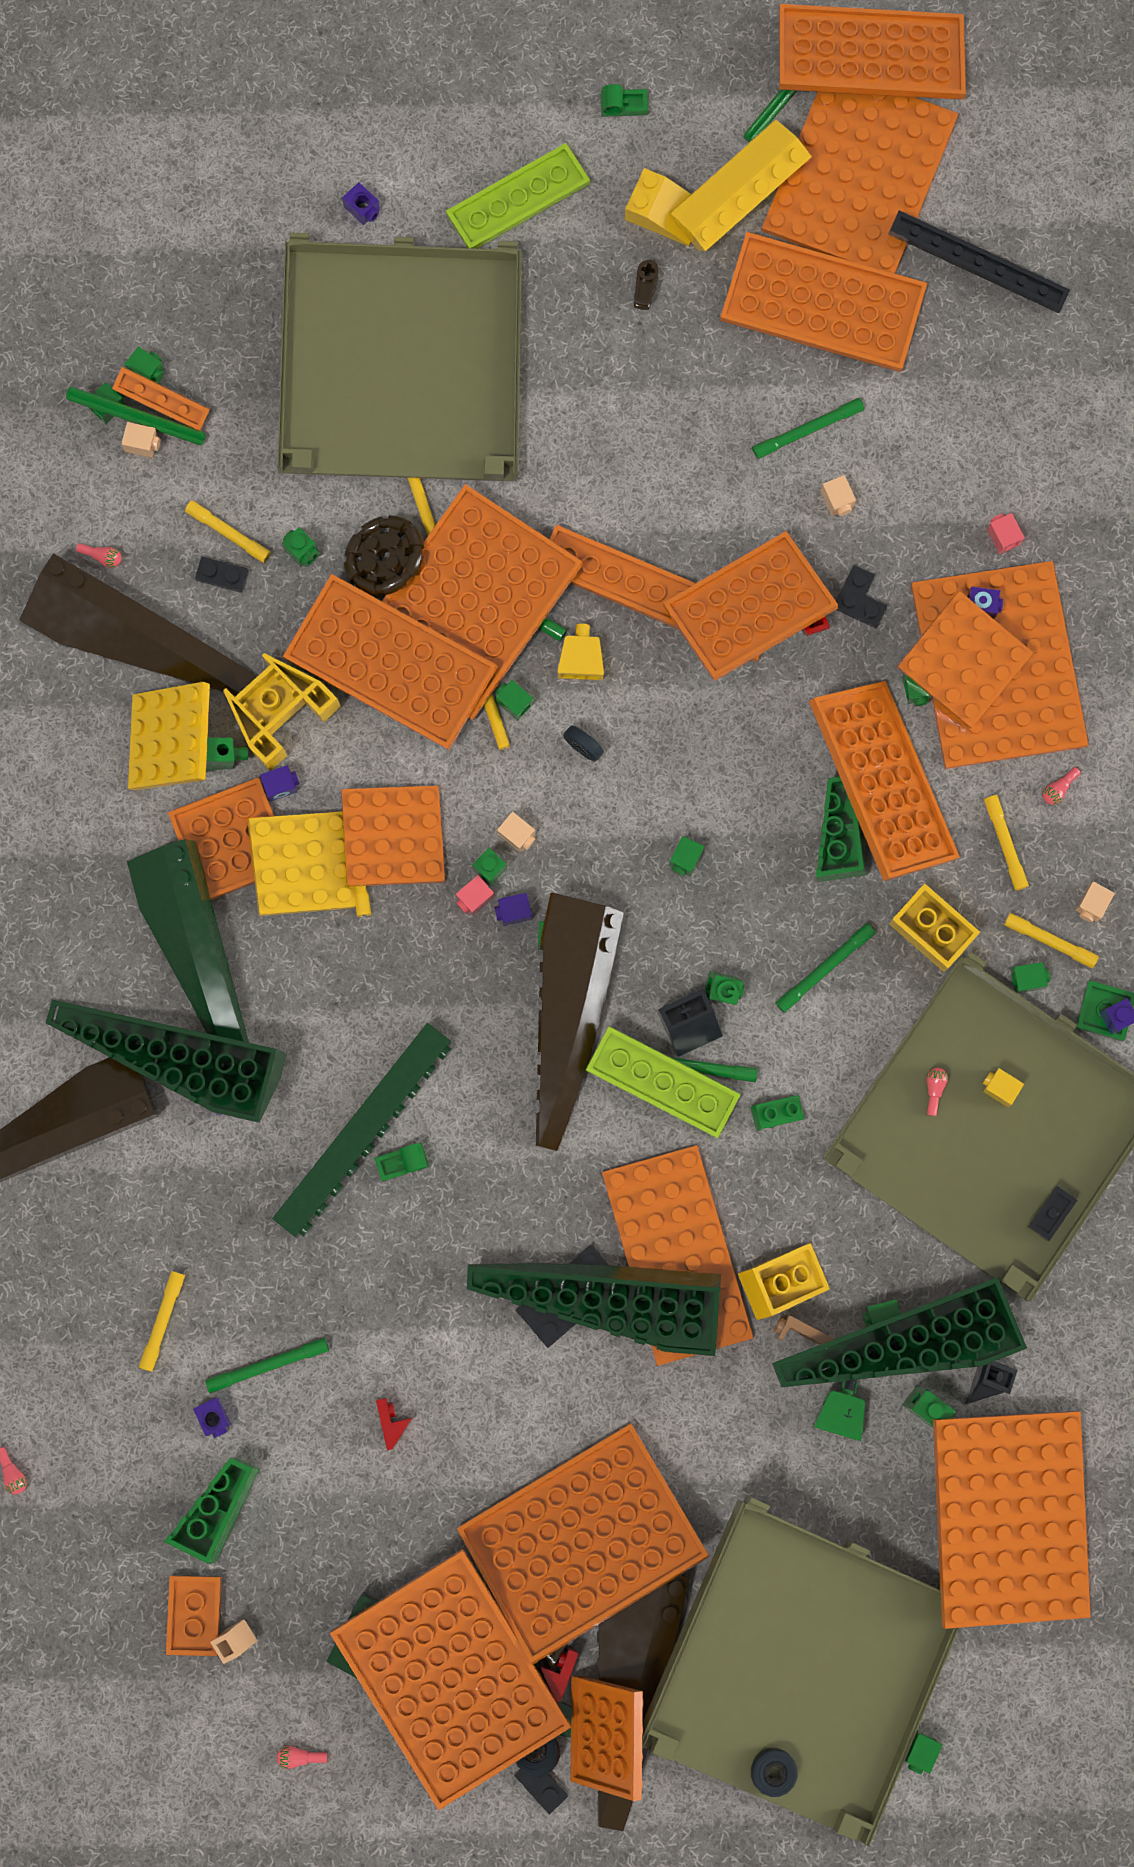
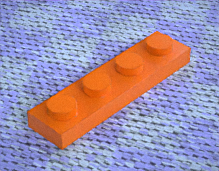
M123 366L112 387L113 390L199 431L210 408Z

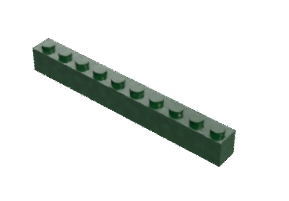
M428 1022L274 1215L272 1219L295 1238H298L300 1235L304 1237L313 1226L310 1223L316 1215L320 1217L329 1206L326 1204L327 1200L331 1195L336 1197L344 1187L341 1184L346 1176L351 1178L359 1168L357 1162L362 1156L365 1158L369 1156L375 1148L372 1143L378 1136L380 1138L384 1137L390 1129L388 1123L393 1117L397 1119L406 1108L403 1105L409 1097L413 1099L420 1091L421 1087L419 1084L424 1078L428 1080L437 1069L434 1065L439 1058L444 1060L451 1052L452 1048L449 1047L451 1040Z

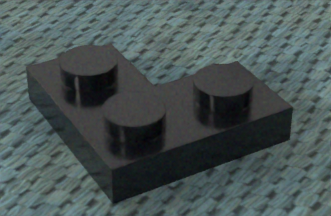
M853 565L836 600L838 604V609L836 610L877 628L887 605L866 596L875 574Z

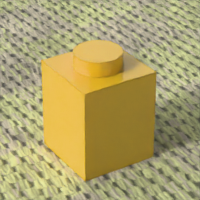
M998 1068L994 1073L991 1071L988 1073L982 1083L986 1085L982 1092L1004 1106L1009 1107L1013 1104L1024 1083Z

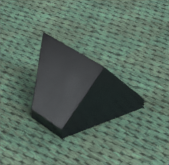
M996 1361L977 1367L966 1404L1002 1393L1010 1394L1018 1370Z

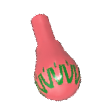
M78 543L76 547V552L91 556L107 568H115L121 562V553L114 547L94 548Z
M1073 767L1063 778H1059L1057 781L1047 785L1042 792L1044 801L1050 805L1059 804L1069 789V785L1080 775L1079 769Z
M939 1067L931 1069L926 1076L928 1095L930 1096L927 1115L937 1116L939 1097L942 1096L948 1082L946 1071Z
M5 1447L0 1448V1463L3 1467L2 1473L5 1489L10 1494H20L27 1487L26 1477L17 1469L15 1464H12Z
M287 1745L278 1751L276 1758L279 1766L283 1769H293L307 1763H327V1752H307V1750Z

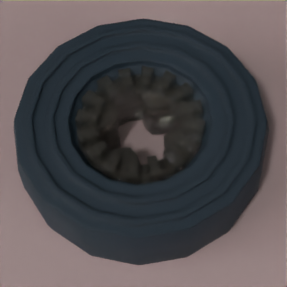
M571 725L563 734L567 743L585 758L596 762L604 752L602 747L578 727Z
M556 1738L539 1747L543 1754H539L535 1758L531 1752L516 1762L517 1766L525 1774L533 1777L545 1776L556 1767L560 1758V1746Z
M768 1748L761 1751L754 1758L751 1765V1778L754 1786L762 1794L769 1797H780L787 1794L794 1787L797 1780V1766L794 1759L786 1751L779 1748ZM770 1767H774L776 1769L780 1768L777 1771V1778H774L773 1776L768 1777V1775L771 1773Z

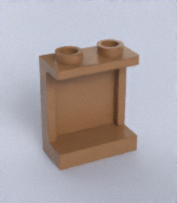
M790 1315L785 1316L784 1319L779 1318L773 1332L777 1333L775 1339L783 1341L788 1329L819 1345L834 1340V1338Z

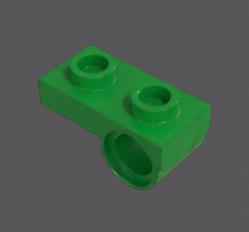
M609 84L602 88L600 94L601 117L648 115L647 89L623 90V87L618 84Z
M798 1095L750 1107L756 1131L805 1119Z
M422 1143L412 1144L374 1158L382 1182L429 1167Z

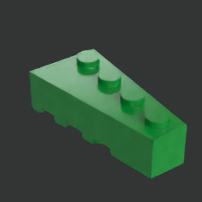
M840 776L828 778L816 878L819 882L868 875L863 834Z
M230 1458L164 1542L207 1564L216 1563L260 1468L239 1458Z

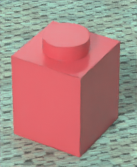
M1012 513L1006 516L999 514L990 520L987 531L999 554L1021 545L1025 537Z
M477 875L456 893L458 899L456 904L465 914L469 911L473 916L492 900L495 895L480 876Z

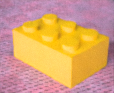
M925 883L889 923L892 928L943 972L955 962L980 933L979 930Z

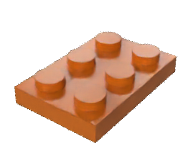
M169 1576L166 1655L218 1656L210 1642L219 1635L222 1576Z

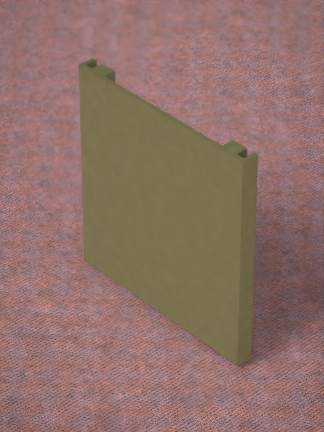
M290 232V241H285L278 473L517 482L522 250H517V241H498V249L413 246V237H394V245L309 242V233Z
M970 952L966 958L961 956L822 1159L993 1278L998 1277L1000 1283L1027 1302H1031L1134 1148V1073L1075 1034L1073 1030L1077 1027L1076 1023L1062 1014L1053 1019L982 969L987 963ZM939 1067L946 1071L948 1082L942 1096L939 1097L937 1116L927 1115L930 1096L928 1095L926 1076L931 1069ZM1000 1068L1024 1083L1011 1106L1006 1107L982 1092L986 1087L982 1083L990 1071L994 1073ZM1055 1186H1058L1078 1201L1051 1240L1046 1241L1027 1226Z
M747 1495L744 1502L738 1499L642 1722V1749H649L657 1756L669 1761L679 1762L830 1827L838 1834L855 1841L856 1839L860 1840L864 1845L870 1846L959 1628L945 1629L942 1627L940 1589L866 1557V1555H869L870 1550L849 1540L845 1542L844 1546H841L766 1512V1510H769L770 1505ZM768 1748H779L786 1751L794 1759L797 1766V1780L794 1787L787 1794L780 1797H769L762 1794L754 1786L751 1778V1765L754 1758L761 1751ZM771 1763L765 1769V1777L769 1782H777L783 1776V1767L779 1763Z

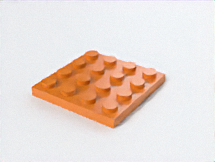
M957 591L896 667L965 725L973 728L1031 657L1033 652L961 591Z
M259 777L168 812L178 841L188 839L196 842L211 900L255 883L248 819L274 817Z
M439 786L341 789L347 887L445 882Z
M581 1675L571 1676V1782L631 1801L642 1800L643 1691Z

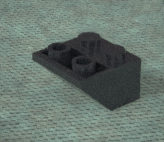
M704 989L658 1009L659 1018L678 1057L723 1037L716 1015Z

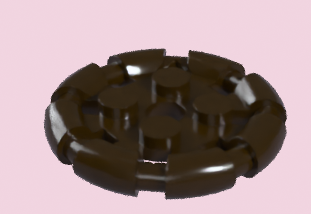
M389 515L388 518L384 519L380 516L362 525V530L357 535L353 534L344 554L347 557L344 562V570L349 582L371 596H379L382 593L389 595L404 588L407 585L406 582L412 576H416L424 558L422 555L424 541L418 528L411 526L412 523L409 520L396 515ZM385 528H389V533H384ZM384 553H390L385 561H380ZM356 557H361V562H356ZM403 567L405 569L404 572L398 576L396 573Z

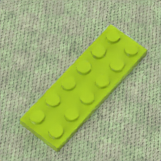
M564 143L446 210V216L465 246L477 249L590 185V179L567 143Z
M609 1025L586 1068V1071L716 1138L722 1132L741 1095L739 1092Z

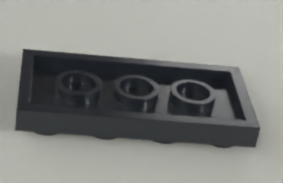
M592 1245L569 1263L609 1266ZM523 1304L516 1309V1312L547 1348L576 1325L575 1323L557 1318L558 1315L548 1312L545 1314L535 1311V1308Z

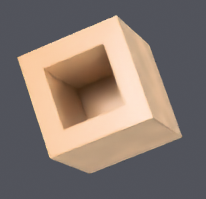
M127 422L121 445L125 452L153 458L154 451L159 450L161 438L158 437L157 431L153 427Z
M845 475L822 485L821 493L832 516L836 514L844 516L852 511L856 499Z
M514 812L497 829V834L519 852L523 848L528 850L536 840L533 837L535 829Z
M1092 882L1088 885L1075 911L1079 912V916L1085 921L1092 923L1094 920L1098 922L1102 919L1115 893Z
M245 1619L228 1627L210 1643L223 1664L240 1656L258 1640Z

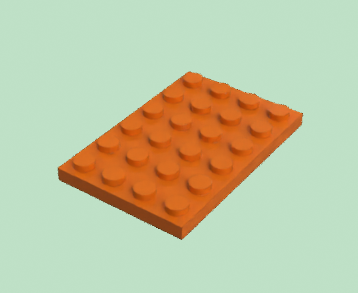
M785 531L663 602V607L713 681H716L838 609V604L788 532Z

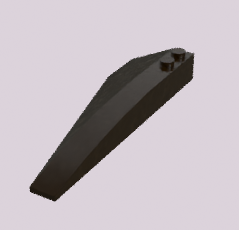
M54 553L41 571L19 619L24 624L60 645L124 662L125 664L159 674L172 676L183 681L192 683L205 682L210 684V688L224 692L223 690L226 688L235 696L257 677L183 629Z
M550 893L540 939V950H543V962H540V972L543 973L542 987H539L542 1009L539 1010L538 1052H541V1064H537V1075H540V1090H537V1100L540 1103V1112L536 1113V1146L557 1151L591 1056L605 1003L624 912L608 906L557 893Z
M109 1057L85 1067L0 1129V1182L159 1117L143 1075Z
M682 1574L600 1623L599 1631H597V1643H599L597 1669H599V1680L643 1691L642 1722L673 1652L689 1578ZM646 1748L642 1749V1769L648 1752ZM598 1791V1826L624 1831L633 1801Z

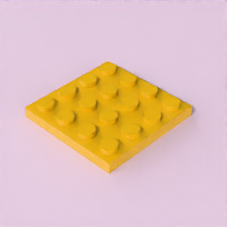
M199 682L132 694L128 789L143 790L206 780L210 684Z
M342 812L248 819L258 916L356 908L355 887H347Z

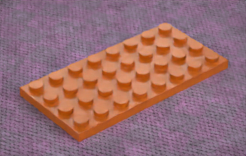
M780 4L779 89L964 100L966 95L964 14Z
M746 232L720 321L902 372L927 283Z
M333 574L330 575L283 655V658L447 750H450L498 668L496 664Z
M886 681L819 696L810 700L809 704L883 881L942 865L960 858Z
M692 1146L602 1172L628 1267L721 1274L716 1349L753 1339L698 1146ZM651 1345L657 1366L695 1355L664 1352L657 1350L656 1346Z

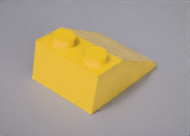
M644 168L625 208V220L689 246L691 241L671 217L670 213L691 194L667 177Z
M811 1243L738 1273L756 1320L774 1316L830 1289Z

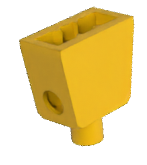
M576 624L575 636H565L558 666V679L603 680L604 669L599 637H590V625Z

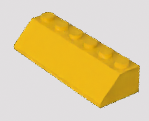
M775 119L678 205L670 215L698 251H706L809 160L811 155L800 140Z

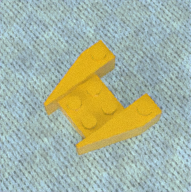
M264 653L262 657L268 667L235 697L226 688L223 691L250 750L269 771H272L288 756L284 748L272 736L276 730L304 705L323 723L341 705L338 699L321 681Z

